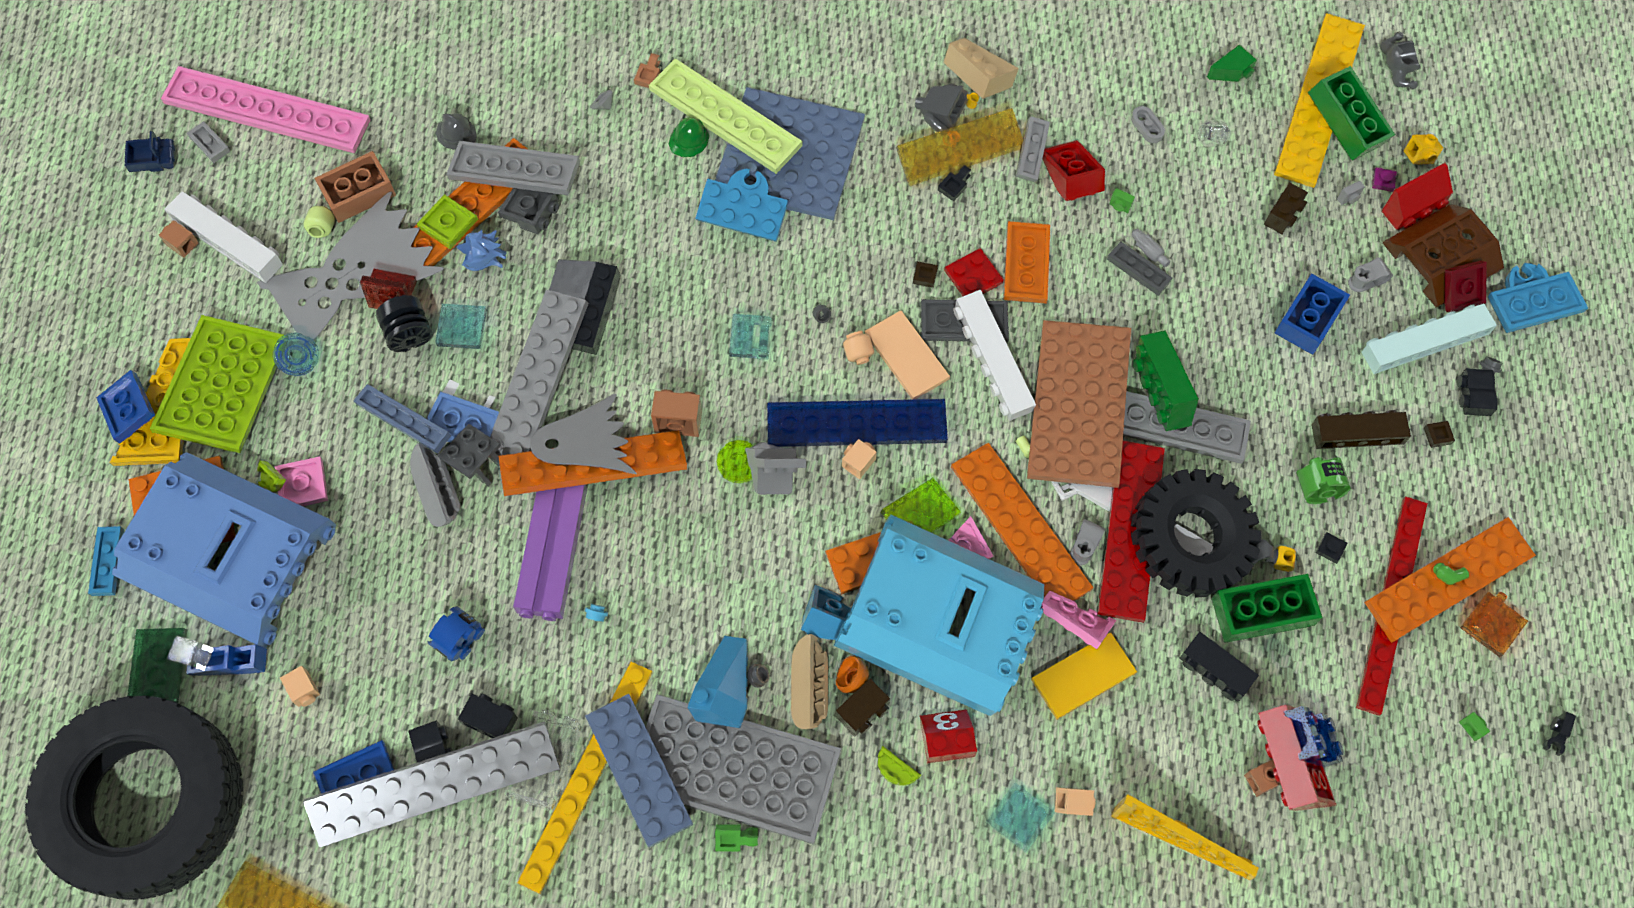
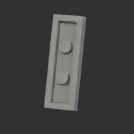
M1032 116L1028 118L1016 177L1032 182L1038 180L1050 122Z

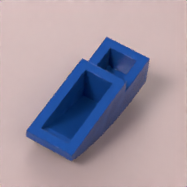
M254 644L241 647L226 645L189 651L186 674L210 676L262 673L266 669L267 649Z

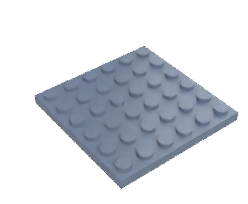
M746 87L742 102L800 139L803 146L775 174L744 152L727 143L715 181L728 184L731 176L743 169H750V175L756 178L755 174L759 171L767 180L770 189L769 195L788 200L787 210L834 220L865 114ZM745 180V183L748 185L755 183L752 180Z

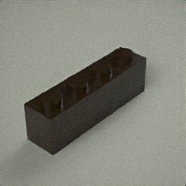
M1396 410L1384 413L1368 411L1363 414L1347 412L1333 416L1326 413L1317 416L1311 424L1316 449L1404 445L1411 437L1406 412H1397Z

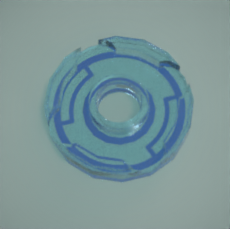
M288 333L280 337L274 346V363L279 370L288 375H306L318 363V346L313 339L301 333ZM292 350H299L302 353V357L298 359L293 358L290 352Z

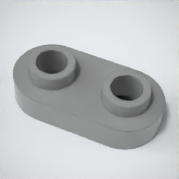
M1145 106L1135 108L1131 117L1134 126L1146 141L1150 143L1160 142L1165 133L1162 123L1150 108Z

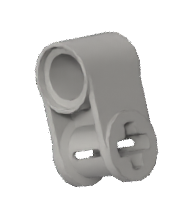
M1378 257L1358 266L1354 271V275L1350 277L1348 285L1354 292H1363L1388 282L1393 277V274L1381 257Z
M1084 519L1070 553V556L1077 565H1085L1089 562L1106 528Z

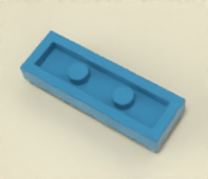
M121 526L97 527L88 594L91 596H113L116 594L118 577L112 575L113 567L118 563V557L114 556V550L124 534V529Z

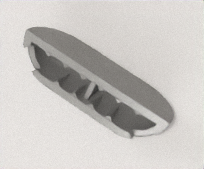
M417 443L410 459L414 483L429 522L436 527L445 526L456 518L460 510L456 491L445 462L438 457L440 453L436 455L422 443Z

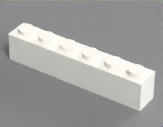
M182 191L164 209L171 220H175L193 233V235L264 283L283 265L279 259L280 254L271 246L269 248L265 247L256 236L250 237L244 228L239 225L235 227L226 216L222 215L220 217L211 206L202 205L201 201L194 195L189 196Z
M981 290L956 299L955 308H953L957 320H961L964 326L962 329L966 339L970 338L973 345L971 346L975 358L979 357L982 365L980 367L984 377H988L991 382L990 390L993 396H997L1000 401L999 408L1002 415H1007L1009 421L1033 412L1036 403Z

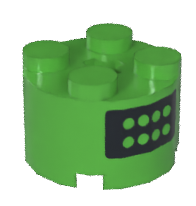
M1322 457L1311 459L1308 466L1296 472L1304 498L1309 504L1327 503L1326 498L1333 496L1337 500L1351 490L1346 471L1339 457L1330 460H1323Z

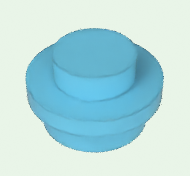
M591 604L590 608H585V612H587L586 618L604 622L608 612L604 611V606Z

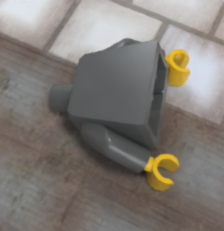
M953 83L944 86H933L930 88L926 98L917 97L915 100V108L921 110L925 122L942 137H947V144L950 147H955L956 145L951 138L959 141L960 135L958 132L950 133L949 129L953 130L965 105L970 109H974L979 100L977 93L967 94L968 91L963 86H957Z

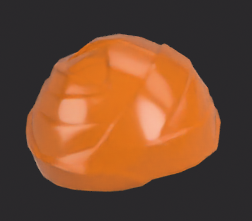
M855 655L843 660L836 677V686L841 692L854 693L868 681L870 673L865 661Z

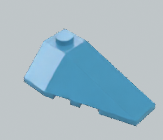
M815 585L802 619L801 630L822 639L836 640L842 624L848 618L851 608L841 603L842 596Z
M724 636L695 685L687 707L697 722L741 728L748 707V699L746 697V687H748V680L746 678V667L748 665L747 639Z

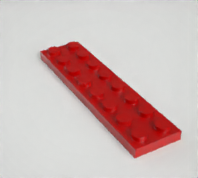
M1127 441L1122 443L1119 488L1113 487L1097 615L1141 623L1145 622L1150 575L1145 569L1150 565L1147 561L1140 563L1135 554L1140 549V546L1132 544L1131 533L1136 530V527H1132L1131 522L1132 516L1138 511L1135 507L1139 500L1162 478L1165 448Z

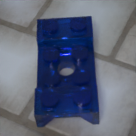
M1305 706L1284 711L1285 717L1291 718L1302 748L1298 755L1300 761L1322 767L1343 762L1341 755H1344V750L1340 741L1335 739L1333 732L1336 731V727L1331 717L1328 718V715L1324 713L1315 715L1313 710L1310 711Z

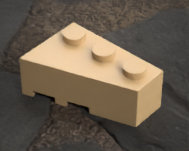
M966 38L949 43L943 62L982 99L1012 87L1019 69Z

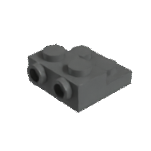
M513 188L499 209L498 214L501 218L518 223L521 229L539 235L541 230L547 229L550 215L557 213L559 201L555 193Z

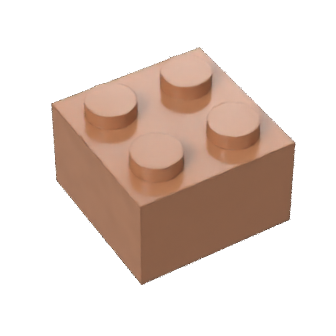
M667 389L655 391L651 412L654 432L663 433L679 430L680 435L699 437L702 418L700 395L689 391L675 393Z

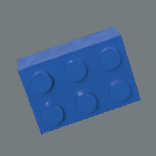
M1311 273L1276 329L1275 334L1313 355L1350 297V294Z

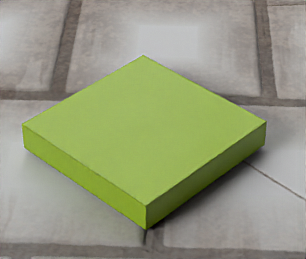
M444 194L419 220L417 227L451 250L476 223L478 217Z

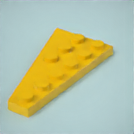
M191 338L169 339L158 361L160 365L155 375H152L149 380L150 385L146 395L155 416ZM154 416L130 437L118 444L120 447L109 463L112 466L176 463L180 461V456L183 454L184 440L152 433L150 427L155 418Z
M1129 794L1114 807L1111 817L1245 879L1252 880L1257 875L1259 868L1253 865L1251 860L1233 854L1189 829L1188 825L1184 822L1169 818Z

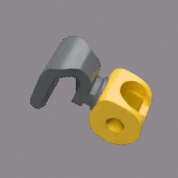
M1261 539V542L1255 545V547L1260 549L1258 559L1252 562V565H1255L1259 560L1265 559L1266 562H1273V567L1276 570L1286 572L1294 570L1296 551L1294 549L1278 546L1274 550V547L1264 539Z

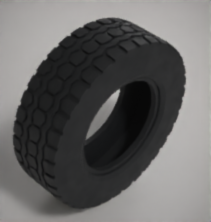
M127 696L117 698V701L111 699L102 702L100 706L95 705L85 710L84 714H78L69 721L70 724L64 725L56 733L57 736L52 738L45 746V752L40 754L36 762L37 767L33 769L29 779L31 784L27 787L26 793L28 803H25V816L28 817L26 825L28 833L31 834L29 837L32 845L37 849L36 853L41 861L46 863L45 866L54 875H57L65 883L88 893L115 899L138 900L154 898L156 895L161 896L173 892L172 889L177 890L187 885L189 880L193 881L204 873L202 870L208 869L217 860L215 857L217 855L220 856L227 846V840L230 841L233 836L234 826L238 824L241 814L239 808H242L243 803L241 792H244L243 779L240 778L242 776L239 762H236L238 758L225 735L214 724L189 708L171 700L154 696ZM147 749L166 751L177 766L181 782L180 798L173 816L160 832L147 841L130 847H113L100 834L94 818V799L101 780L114 764L132 753Z

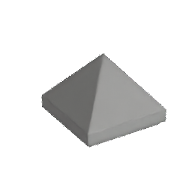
M607 90L600 93L590 105V108L611 109L613 92Z

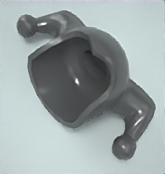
M1396 32L1393 37L1381 43L1380 49L1386 55V64L1391 70L1393 84L1396 87L1416 89L1418 86L1416 81L1410 82L1405 80L1407 73L1421 69L1414 41L1409 40L1394 44L1396 41L1402 40L1404 36L1402 32Z

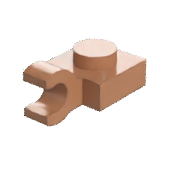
M651 53L647 65L640 64L634 77V84L649 88V84L661 73L660 68H658L660 64L658 60L659 55Z

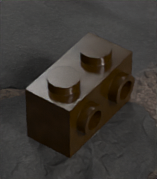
M1289 182L1270 211L1264 225L1283 235L1286 228H1292L1298 217L1295 214L1297 211L1301 213L1307 204L1305 198L1308 192Z
M870 678L835 710V717L854 737L859 733L863 735L871 728L872 724L870 722L877 716L881 718L890 709L888 707L890 698Z

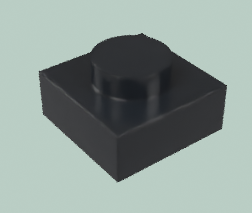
M1326 532L1316 554L1337 564L1348 543Z

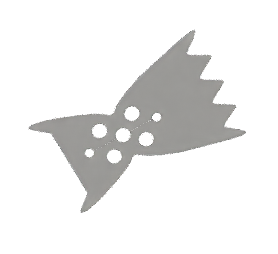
M391 192L383 196L343 235L321 268L301 269L272 276L266 283L261 280L257 282L261 289H268L301 339L311 344L334 316L343 299H357L385 293L434 275L444 269L438 266H423L433 247H411L420 228H398L407 210H385L390 200ZM344 259L346 261L345 268L340 271L333 268L335 260ZM364 261L365 267L358 268V263ZM310 276H314L318 280L314 288H307L304 284L305 280ZM334 277L338 279L339 283L335 289L329 290L326 288L325 283L329 278ZM350 279H357L359 281V287L354 291H350L346 287ZM322 297H329L331 299V304L326 309L318 307V301ZM300 299L306 300V304L304 306L298 305V301ZM299 340L297 346L302 347L304 350L306 349L303 345L305 342Z

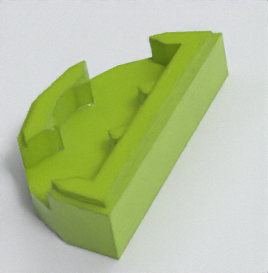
M259 461L257 471L261 472V481H258L259 486L273 493L278 492L283 487L286 479L267 461Z
M882 746L878 754V767L881 775L888 782L894 785L906 786L914 783L921 777V774Z

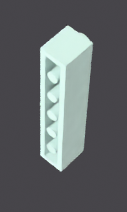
M1485 304L1478 306L1470 305L1461 312L1456 313L1452 311L1443 318L1429 319L1423 325L1417 326V324L1406 328L1405 331L1399 333L1398 331L1391 332L1385 338H1373L1366 343L1362 354L1373 374L1489 335L1497 324Z

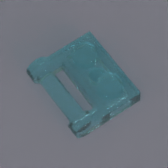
M733 314L729 356L768 360L769 327L772 325V318L761 315ZM754 325L761 326L759 349L752 348Z

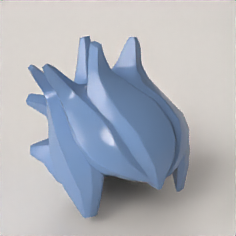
M481 230L478 233L471 232L466 235V242L457 245V248L466 254L462 266L471 271H480L489 266L503 267L496 257L506 259L505 255L507 252L498 248L501 244L495 243L499 239V237H495L496 230L490 234H484Z

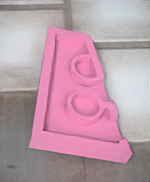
M971 516L948 540L988 559L993 557Z
M1049 591L1044 597L1041 605L1046 616L1054 619L1066 630L1071 631L1083 639L1085 643L1096 649L1116 622L1115 619L1110 617L1105 620L1097 616V611L1090 608L1088 611L1078 608L1074 601L1052 591Z

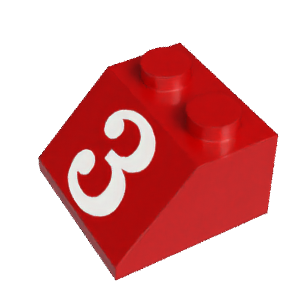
M967 709L919 716L927 763L975 757L977 746L974 728Z

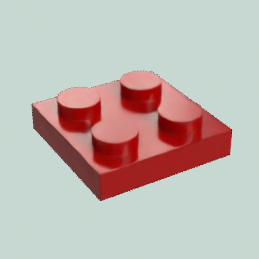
M981 248L944 267V271L962 296L981 290L982 294L1004 282Z

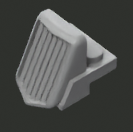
M760 442L750 448H745L748 464L751 468L754 490L757 494H790L792 492L793 472H797L798 468H806V459L796 458V449L779 448L766 442Z

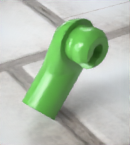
M1437 563L1433 568L1437 578L1448 585L1469 578V572L1464 567L1454 571L1443 563Z

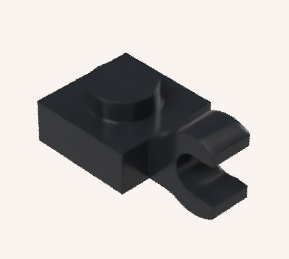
M964 165L956 175L950 172L938 185L937 190L954 202L967 188L966 181L971 176L969 174L971 169Z
M1565 712L1552 720L1550 729L1553 730L1551 738L1544 742L1543 750L1550 749L1551 744H1554L1557 747V756L1565 752V742L1571 735L1576 715Z

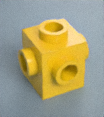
M1432 134L1412 135L1404 149V153L1413 164H1434L1443 150V146L1438 141V138Z

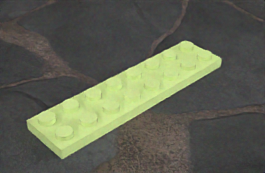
M674 59L649 84L651 92L689 117L700 119L704 127L775 174L803 146L800 139L677 59Z

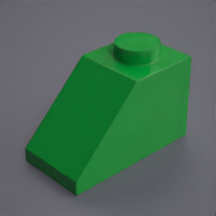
M1239 44L1210 67L1207 78L1209 80L1239 82L1244 77L1247 79L1254 73L1257 59Z

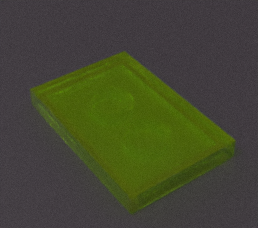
M931 478L884 507L880 513L886 520L890 515H893L932 533L959 516L961 511L937 481Z

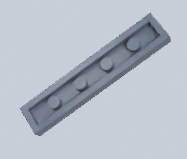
M368 384L354 399V403L417 442L422 443L437 454L451 437L448 431Z

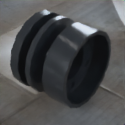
M412 295L397 296L385 301L376 310L377 321L383 331L387 347L391 351L406 352L411 350L412 347L417 348L426 344L431 339L433 332L425 317L422 304L417 297Z

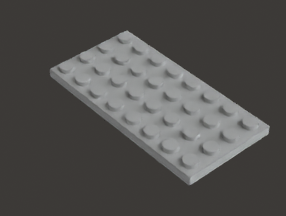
M656 695L646 729L684 806L814 845L841 748L743 720L741 728L697 722L687 708L688 703Z

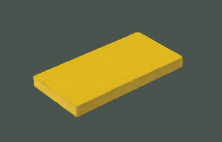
M1110 632L1097 649L1088 645L1032 677L1031 681L1056 720L1135 675L1137 670Z

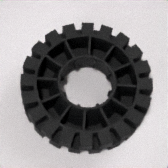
M1188 469L1176 471L1173 475L1165 476L1139 500L1135 507L1138 511L1132 516L1131 526L1136 527V530L1131 533L1133 545L1140 546V549L1135 552L1139 562H1148L1150 566L1145 571L1152 579L1158 575L1162 578L1159 585L1167 590L1176 587V594L1186 597L1193 593L1195 598L1207 597L1210 594L1215 595L1218 590L1228 589L1241 581L1254 567L1251 563L1257 560L1260 549L1255 547V545L1261 542V530H1254L1253 527L1260 522L1256 512L1248 513L1246 510L1252 503L1246 495L1238 498L1235 494L1240 488L1233 482L1223 485L1224 477L1213 472L1206 477V470L1194 469L1189 473ZM1186 513L1196 514L1210 525L1214 535L1213 549L1210 554L1206 552L1201 556L1194 555L1186 551L1179 544L1174 532L1175 520L1179 514L1181 516Z

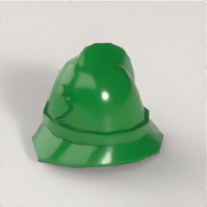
M687 117L682 119L674 129L668 144L673 154L680 157H694L706 148L710 136L700 119Z

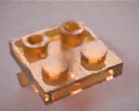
M1488 591L1460 628L1498 657H1501L1522 631L1528 620L1504 603L1507 599L1505 593L1499 592L1495 597Z

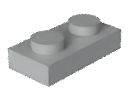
M204 121L187 132L188 137L213 164L231 152L228 146Z

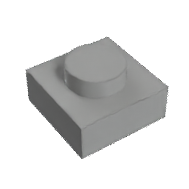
M1361 181L1342 189L1337 200L1341 205L1348 202L1353 204L1360 199V194L1365 186Z

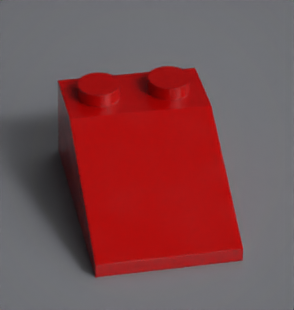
M1078 140L1044 149L1042 160L1057 192L1065 201H1073L1080 197L1091 196L1105 191L1104 167Z

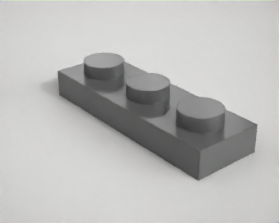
M1121 241L1107 257L1108 261L1157 296L1164 291L1173 279Z

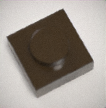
M917 261L913 284L934 288L938 265Z
M1448 421L1426 424L1424 427L1431 448L1451 445L1455 442Z

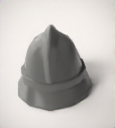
M458 113L443 114L442 121L439 122L436 130L438 142L452 150H456L459 141L475 143L477 138L474 125L466 117Z

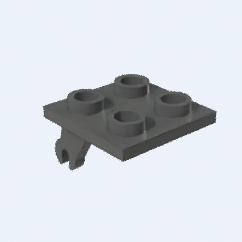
M468 424L438 457L469 479L475 475L482 483L489 487L492 483L481 472L479 467L488 458L499 467V457L495 452L501 445L474 426Z

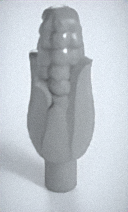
M1139 229L1132 231V237L1137 242L1135 245L1150 260L1158 261L1163 267H1167L1171 261L1164 255V249L1152 239L1150 234L1146 235Z

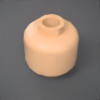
M863 331L847 335V339L843 342V347L848 361L856 362L857 365L869 362V357L874 354L870 336L863 334Z

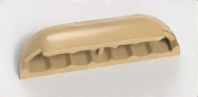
M808 634L799 640L794 648L791 661V716L795 725L800 729L817 728L822 720L827 717L828 656L827 652L823 651L817 642L818 638L812 634Z

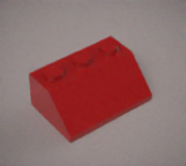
M1443 163L1393 191L1381 212L1396 230L1403 226L1408 228L1416 222V219L1420 217L1424 219L1433 212L1432 210L1436 208L1440 210L1449 204L1448 200L1453 194L1448 165Z

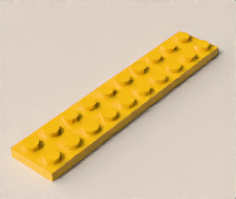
M1325 14L1275 169V176L1312 188L1315 187L1332 129L1308 92L1322 79L1349 66H1353L1365 25L1331 14Z

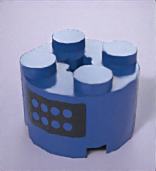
M458 606L450 609L453 612L448 617L443 615L429 634V638L432 641H427V644L450 661H455L458 658L464 660L471 652L469 646L474 640L480 639L485 631L481 627V623Z

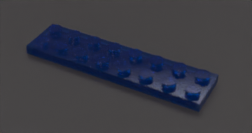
M945 399L767 403L768 444L777 447L854 445L858 439L871 445L947 443L948 441Z

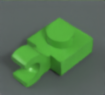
M716 824L715 851L740 852L741 845L758 846V828L750 827L741 831V825Z

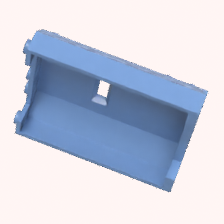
M185 452L180 456V461L176 463L169 462L164 466L116 545L114 556L118 557V563L113 567L112 575L247 641L266 648L276 638L278 628L270 623L278 616L281 609L280 605L284 598L290 595L293 589L292 584L296 577L302 574L305 567L304 563L308 556L312 555L316 549V542L319 541L321 544L326 545L327 541L331 540L335 534L336 524L314 511ZM232 523L241 525L217 569L214 571L208 568V564Z

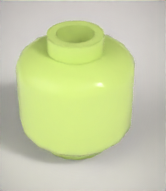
M313 206L307 212L304 228L312 237H326L332 231L335 216L332 211L324 206Z

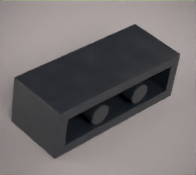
M1200 631L1179 658L1183 661L1182 664L1185 668L1198 672L1202 675L1205 683L1218 687L1222 690V695L1230 701L1235 700L1239 702L1259 676Z

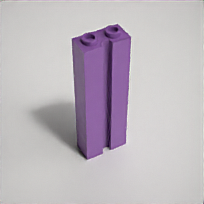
M586 484L536 492L513 605L520 617L530 619L533 618V615L542 616V619L547 621H556V618L563 619L587 494Z

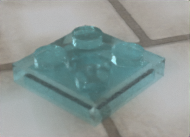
M442 304L435 341L436 345L439 347L481 349L487 313L486 307Z
M1014 783L986 823L1027 853L1055 812Z

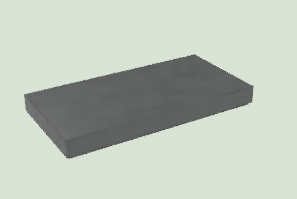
M921 299V338L924 341L971 342L970 338L966 339L962 327L964 326L961 320H957L953 308H955L956 300ZM986 301L1005 341L1008 342V301Z

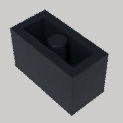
M471 693L458 720L462 725L490 738H495L510 733L518 717L513 712L514 708L501 703L499 706L492 703L493 699L485 694L480 693L477 696Z

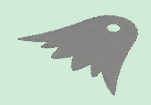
M612 394L599 403L574 415L543 426L535 432L530 441V448L535 457L547 463L602 467L637 474L630 466L618 459L627 455L614 449L628 443V440L612 435L624 423L607 421L616 413V410L606 411L614 402L617 394ZM549 439H555L559 442V445L554 449H549L545 446V443Z

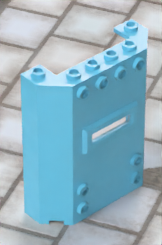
M890 515L878 538L879 544L848 618L842 624L834 646L989 716L1000 712L1005 696L1011 686H1015L1020 673L1017 670L1019 664H1023L1028 651L1025 648L1027 643H1030L1035 635L1036 630L1033 629L1035 621H1039L1044 609L1041 608L1044 600V584ZM967 587L976 593L960 634L956 637L950 634L949 630Z

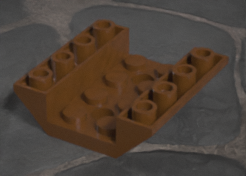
M1449 204L1382 243L1395 259L1405 255L1424 277L1428 285L1422 292L1436 308L1445 303L1446 269L1480 260L1487 262V278L1504 269L1499 240L1472 209ZM1462 233L1469 234L1471 240L1465 239ZM1428 252L1436 253L1438 259L1430 257Z

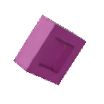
M1376 167L1373 172L1372 188L1393 192L1397 171Z

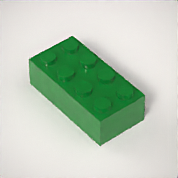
M1351 66L1322 79L1308 92L1352 161L1381 147L1396 135Z
M1166 330L1141 335L1136 346V357L1133 360V367L1135 372H1138L1141 377L1143 389H1146L1149 394L1151 406H1154L1157 411L1158 422L1163 424L1166 432L1192 426L1199 398Z
M1309 574L1218 590L1211 599L1224 643L1312 627L1323 618Z

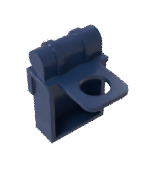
M150 131L149 139L128 140L125 144L124 166L129 172L149 170L157 172L164 171V168L172 169L175 163V142L172 139H161L153 131Z

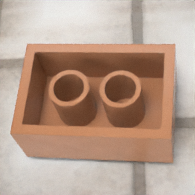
M373 151L314 178L338 223L372 208L389 192H391L390 198L396 196L389 178Z

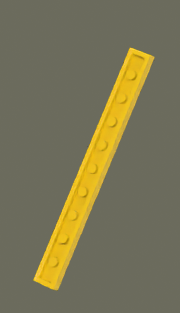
M630 662L610 703L629 694L636 707L653 672ZM594 734L517 882L538 894H541L607 764Z

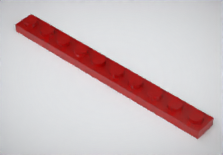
M1406 496L1403 498L1382 591L1413 573L1428 503ZM1375 621L1356 708L1380 716L1383 712L1398 639L1391 642L1377 621Z

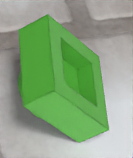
M1116 188L1109 205L1113 206L1117 211L1129 213L1135 197Z
M1475 712L1459 721L1474 741L1490 732L1484 719L1476 715Z

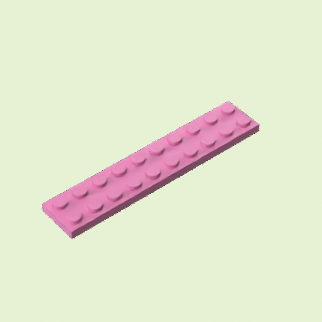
M180 66L177 67L161 97L162 102L167 105L351 153L356 152L370 122V117L366 114Z

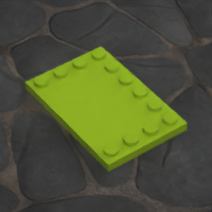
M201 315L151 424L150 430L152 433L241 453L278 366L275 359V350L280 342L288 338L287 335ZM288 341L284 342L278 349V351L282 352L281 356ZM277 352L278 361H280V353H279V352Z

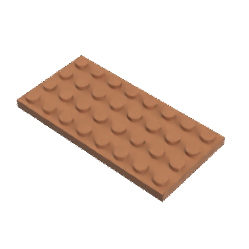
M1043 320L1035 396L1036 406L1034 407L1027 479L1119 488L1131 328Z

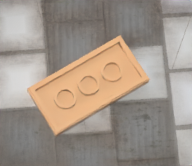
M901 310L865 330V334L870 336L874 348L912 400L919 398L950 379V375Z

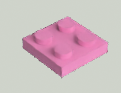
M321 457L275 466V469L286 479L283 487L278 491L279 496L301 506L328 501L324 466Z

